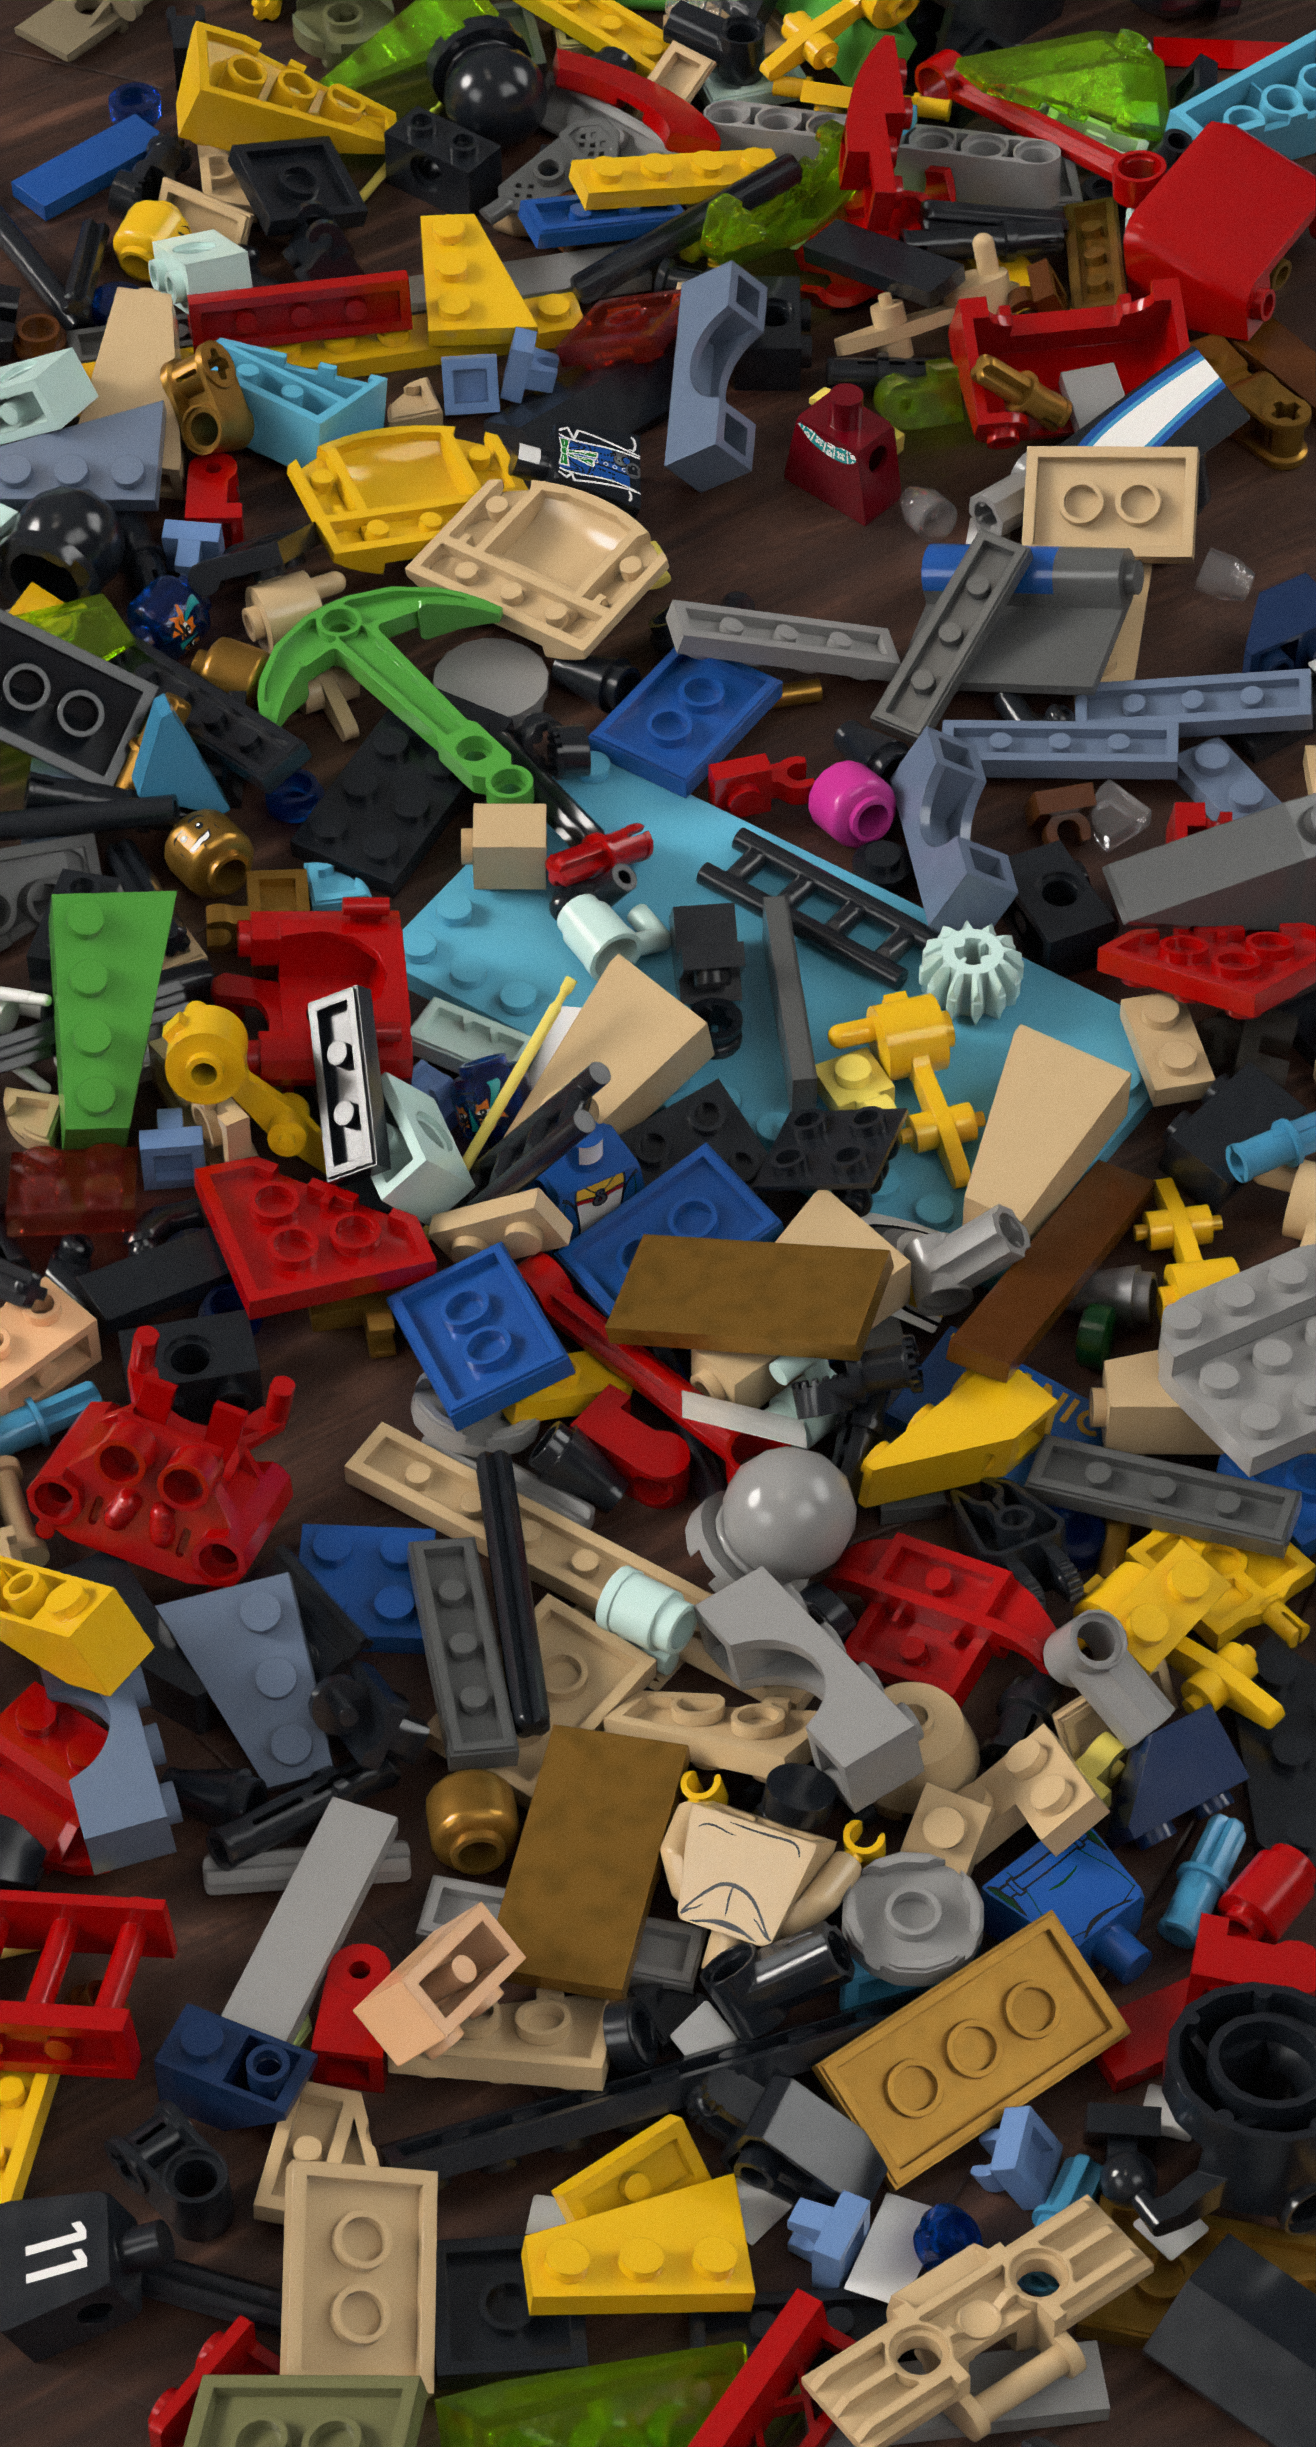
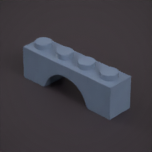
M733 260L694 277L681 285L664 467L700 493L751 472L753 465L756 424L726 402V390L736 363L746 349L764 333L768 288Z
M926 726L890 777V782L897 800L896 805L928 926L940 933L943 926L960 931L966 920H968L973 929L982 930L991 923L994 927L1019 892L1008 855L970 841L974 812L987 782L977 746Z
M141 1665L136 1667L110 1697L67 1684L39 1666L48 1699L52 1702L71 1703L87 1708L99 1715L110 1726L107 1740L99 1755L86 1769L69 1780L94 1875L177 1852L170 1825L183 1822V1817L173 1781L159 1784L154 1767L166 1764L167 1759L157 1723L142 1725L138 1709L152 1705Z

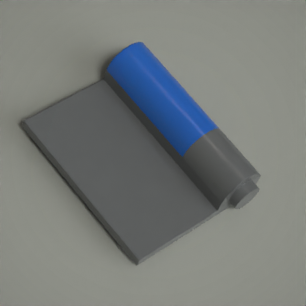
M932 543L927 546L921 568V581L926 606L903 660L971 544ZM1024 545L1031 548L1033 560L957 691L1095 696L1133 596L1139 595L1142 591L1144 583L1143 564L1141 560H1135L1133 551L1130 548Z

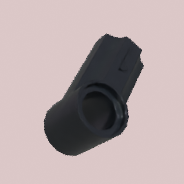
M682 0L671 9L670 16L663 30L664 42L671 44L674 40L715 61L718 65L719 77L728 84L748 86L761 80L763 74L759 68L765 57V25L761 20L750 15H733L725 19Z
M824 1920L759 1950L751 1943H741L732 1946L718 1954L706 1965L700 1975V1981L736 2036L741 2040H752L763 2036L777 2027L788 2016L792 2007L852 1982L855 1966L850 1956L848 1943L836 1925L831 1926Z

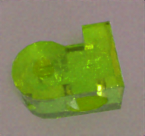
M947 357L925 361L927 376L911 378L903 373H893L884 377L874 391L873 402L877 412L884 419L890 421L893 427L900 430L921 429L963 422L958 366Z

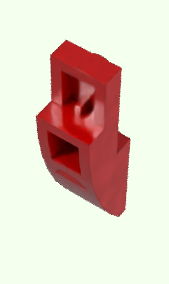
M884 35L870 51L860 68L852 89L840 143L838 163L840 190L861 191L867 231H888L893 209H900L903 202V178L900 175H894V168L897 162V152L902 131L910 130L912 125L913 104L911 97H904L903 94L907 79V65L905 58H898L895 35Z

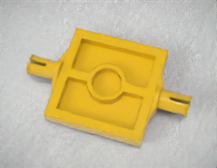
M781 76L773 81L772 95L800 99V102L814 104V111L847 115L853 87L814 82L813 77L810 76L806 78ZM915 92L914 96L911 97L912 104L917 105V120L921 117L949 122L952 108L951 99L945 100L921 96V93Z
M1153 1529L1149 1535L1126 1550L1125 1562H1136L1152 1570L1174 1545L1182 1539L1232 1584L1192 1628L1215 1651L1222 1648L1226 1643L1236 1638L1248 1628L1264 1623L1278 1634L1290 1648L1296 1647L1297 1642H1303L1310 1632V1626L1293 1613L1285 1603L1314 1582L1316 1565L1291 1542L1288 1545L1284 1559Z

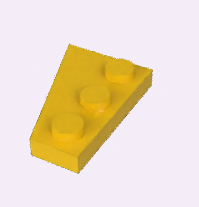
M475 214L420 216L429 347L512 344L516 326L537 331L536 343H538V325Z
M735 2173L526 2235L523 2242L521 2258L529 2316L751 2311L756 2292Z

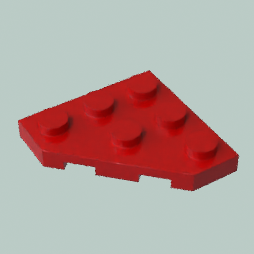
M1304 922L1279 923V932H1257L1249 936H1245L1243 925L1194 927L1193 936L1174 935L1160 940V932L1157 928L1133 929L1098 948L1097 971L1119 977L1123 984L1130 987H1152L1172 993L1174 999L1183 1003H1205L1225 1009V1013L1228 1016L1236 1019H1255L1286 999L1295 997L1297 993L1316 983V926Z
M258 1156L194 1169L196 1192L249 1320L415 1284L437 1273L436 1257L415 1215L393 1208L389 1214H385L359 1204V1194L314 1177L306 1184L279 1174V1164Z

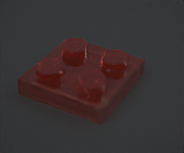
M681 289L599 300L557 345L556 350L562 367L584 365L586 369L593 370L605 367L615 360L632 358L634 363H646L663 355L664 348L677 335Z
M100 1143L88 1149L58 1150L51 1146H36L23 1152H12L5 1214L7 1237L136 1231L140 1172L138 1146L121 1147L113 1143Z

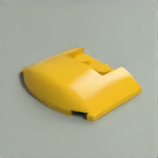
M396 426L347 435L318 446L317 458L303 468L300 467L297 459H295L288 465L287 475L311 521H315L317 533L333 563L349 569L374 574H384L385 563L414 559L488 480L502 479L504 484L502 492L529 489L523 479L508 475L510 455L497 434L485 432L484 445L462 439H455V427Z

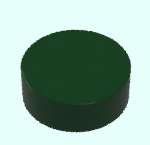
M1090 1303L1089 1306H1086L1081 1317L1076 1340L1075 1357L1080 1367L1103 1371L1104 1361L1109 1360L1116 1329L1115 1307Z

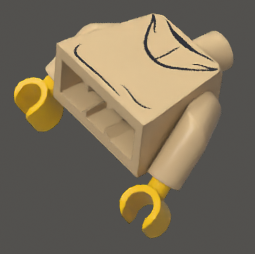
M687 1771L680 1778V1787L686 1802L678 1805L660 1847L671 1895L679 1902V1918L711 1930L701 1965L702 1969L718 1954L732 1946L741 1943H751L765 1947L822 1922L841 1905L846 1890L850 1884L851 1889L861 1876V1870L875 1859L885 1857L886 1855L885 1833H881L877 1841L868 1848H861L854 1844L863 1832L861 1820H851L846 1824L843 1831L844 1852L837 1851L834 1853L837 1841L800 1829L787 1827L776 1821L727 1806L729 1795L720 1774H716L714 1783L708 1791L698 1793L700 1781L696 1771Z

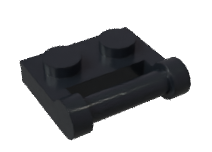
M315 521L237 542L226 548L222 555L205 559L193 565L188 573V584L191 590L200 596H210L220 591L225 585V581L230 578H243L252 573L254 582H259L285 574L288 568L305 563L304 553L322 544L317 533Z

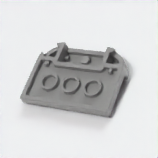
M1316 1244L1298 1247L1190 1293L1175 1303L1168 1305L1163 1311L1158 1347V1380L1161 1386L1249 1478L1316 1448Z

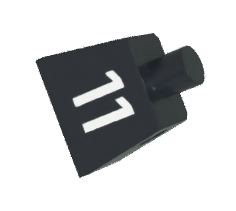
M103 2191L1 2203L0 2332L36 2363L136 2319L142 2310L141 2272L171 2264L175 2258L174 2240L167 2223L162 2219L138 2225L136 2218L110 2193Z

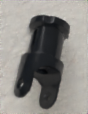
M1036 1667L1032 1677L1020 1675L1013 1680L1010 1688L1004 1690L998 1700L996 1714L999 1720L993 1736L986 1738L979 1750L984 1768L987 1770L1003 1758L1001 1753L1006 1755L1014 1744L1027 1738L1042 1724L1045 1723L1053 1731L1055 1724L1052 1714L1061 1707L1060 1695L1064 1685L1057 1682L1052 1676L1039 1672Z

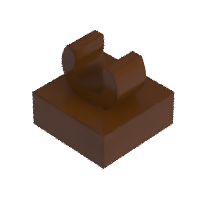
M1047 258L1026 266L1030 286L1017 287L1007 295L1012 313L1019 312L1025 308L1030 309L1019 314L1070 310L1067 293Z
M1092 782L1036 791L1023 806L1028 829L1044 826L1042 842L1043 845L1059 840L1057 834L1058 826H1069L1075 832L1077 845L1083 846L1091 837V826L1086 817L1097 806Z

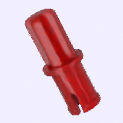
M640 823L627 825L621 828V830L605 835L599 832L586 835L581 844L551 854L547 858L545 867L549 872L548 880L553 886L563 885L567 887L592 877L600 878L616 864L631 865L647 860L651 857L654 849L652 836L649 831H645L632 837V835L643 831L645 826Z

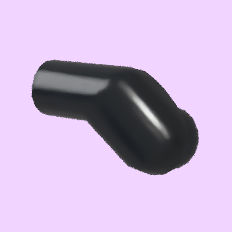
M998 692L993 700L994 707L1004 720L1075 721V714L1065 705L1059 707L1057 704H1052L1047 708L1045 714L1033 711L1021 693Z

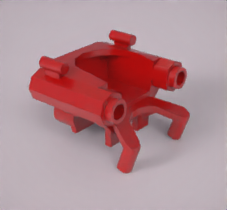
M342 897V911H250L249 920L237 921L238 957H249L251 966L277 965L278 982L223 973L214 977L210 986V995L216 1006L228 1009L240 1020H243L245 1016V1010L242 1005L256 1007L267 1020L269 1031H259L258 1040H248L247 1064L251 1073L261 1078L270 1086H281L282 1094L294 1093V1086H317L310 1021L306 1016L308 1013V1003L354 985H360L371 989L381 1075L384 1072H388L411 1085L413 1048L410 1031L411 1013L403 931L399 911H390L389 897ZM242 1108V1110L249 1116V1119H251V1116Z
M144 1325L138 1327L133 1336L127 1369L131 1404L121 1407L113 1402L91 1401L77 1417L27 1488L29 1510L40 1519L35 1526L36 1534L43 1539H50L58 1531L69 1540L184 1583L209 1585L206 1593L235 1586L247 1573L293 1497L291 1476L285 1469L273 1461H255L250 1451L284 1431L290 1417L296 1387L295 1382L287 1376L274 1377L269 1386L266 1407L262 1406L249 1415L247 1410L217 1400L213 1406L208 1426L191 1422L172 1411L178 1385L159 1378L155 1361L160 1334L156 1328Z

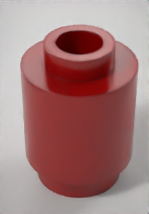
M1283 1843L1273 1845L1270 1850L1258 1852L1218 1901L1221 1917L1230 1918L1228 1934L1275 1945L1314 1897L1316 1868L1310 1859L1295 1847Z

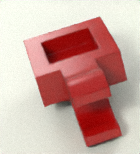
M766 753L708 764V803L738 818L770 812L773 798L792 805H804L809 803V794L815 780L814 778L806 779L807 761L802 756L789 757L771 765Z

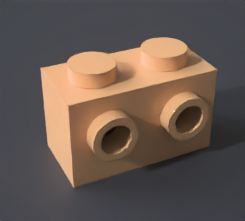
M46 1276L41 1279L40 1286L48 1289L44 1301L36 1299L30 1310L22 1309L8 1302L0 1308V1416L24 1406L25 1398L31 1397L36 1403L53 1396L102 1360L97 1319Z
M481 1901L433 1931L353 2009V2012L397 2067L423 2052L430 2060H433L447 2051L464 2035L465 2032L459 2025L467 2017L470 2020L475 2019L503 1996L504 1991L499 1985L526 1959V1956Z

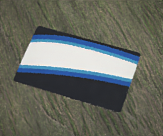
M1191 346L1058 446L1198 447L1200 456H1202L1249 421L1250 415L1195 346Z

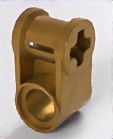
M209 340L199 345L194 355L184 360L174 358L163 364L160 369L162 387L170 399L181 429L183 441L192 452L199 455H208L244 449L250 444L254 436V418L247 406L236 377L234 362L228 351L221 344ZM216 366L218 367V371L211 370ZM178 378L185 379L180 383L178 382Z
M1258 371L1228 386L1232 394L1250 415V420L1231 433L1229 437L1238 441L1257 456L1264 465L1270 468L1291 470L1305 463L1308 456V447L1304 441V429L1311 421V406L1305 400L1286 389L1272 374L1266 371Z

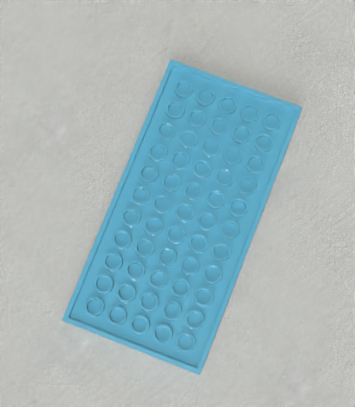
M590 751L591 772L589 776L555 780L605 831V834L621 830V828L633 823H640L645 827L642 832L634 834L632 837L645 831L650 832L654 846L651 857L647 860L628 865L637 877L636 888L611 907L634 932L637 931L628 922L627 916L630 910L639 904L647 905L670 931L669 915L673 907L733 903L698 884L696 878L700 868L706 862L726 871L743 855L732 848L734 836L741 828H746L928 926L924 908L691 794L687 798L681 797L610 763V759L604 753ZM547 824L548 858L551 854L571 847ZM465 865L402 930L408 990L430 1001L435 996L529 1036L533 1035L549 1005L555 1001L566 976L576 980L577 984L566 997L562 1006L582 1008L598 981L588 973L584 964L565 944L563 933L559 930L557 921L550 914L549 903L557 887L549 882L548 870L546 889H474L473 865ZM765 866L748 884L771 896H777L792 880ZM814 892L797 910L825 924L841 906ZM735 904L738 942L744 941L746 964L741 974L742 1001H732L741 1010L743 1016L741 1046L735 1054L725 1059H710L651 1116L719 1078L769 1154L790 1109L762 940L763 919ZM863 919L847 937L875 951L891 933ZM794 936L815 1065L864 1047H868L870 1050L869 1043L843 1049L834 1048L830 1045L827 1038L828 1031L832 1026L866 1018L868 1007L882 1004L883 995L906 990L908 998L926 994L921 992V985L919 984V966L922 965L923 951L915 946L897 963L906 968L909 974L904 986L899 991H895ZM671 946L662 952L640 956L634 966L678 999ZM1022 957L1024 973L1021 980L1020 995L1016 999V1004L1005 1006L1000 1019L982 1014L976 1025L970 1016L960 1015L952 1022L955 1030V1046L950 1047L949 1067L945 1070L936 1071L934 1074L948 1106L969 1102L974 1112L983 1111L987 1123L1015 1030L1020 1024L1132 1073L1127 1116L1073 1187L1072 1192L1098 1160L1107 1162L1153 1107L1121 1022L1119 1016L1120 1005ZM689 1004L685 1006L691 1009L694 1004ZM712 1025L711 1032H718L719 1026ZM905 1078L892 1081L895 1086L896 1108H908V1115L922 1112L911 1080ZM817 1093L816 1108L822 1111H829ZM904 1122V1124H903L902 1129H903V1128H906V1123H905V1122ZM986 1125L978 1127L977 1140L961 1143L971 1173ZM909 1143L900 1144L896 1157L889 1161V1172L884 1179L881 1189L877 1193L872 1194L873 1206L870 1213L903 1219L939 1232L952 1233L962 1227L964 1196L967 1187L952 1188L936 1149L915 1154ZM796 1190V1191H798V1192H800V1193L806 1195L807 1197L811 1198L812 1195H813L815 1192H817L818 1190ZM1011 1265L982 1282L979 1286L991 1291Z

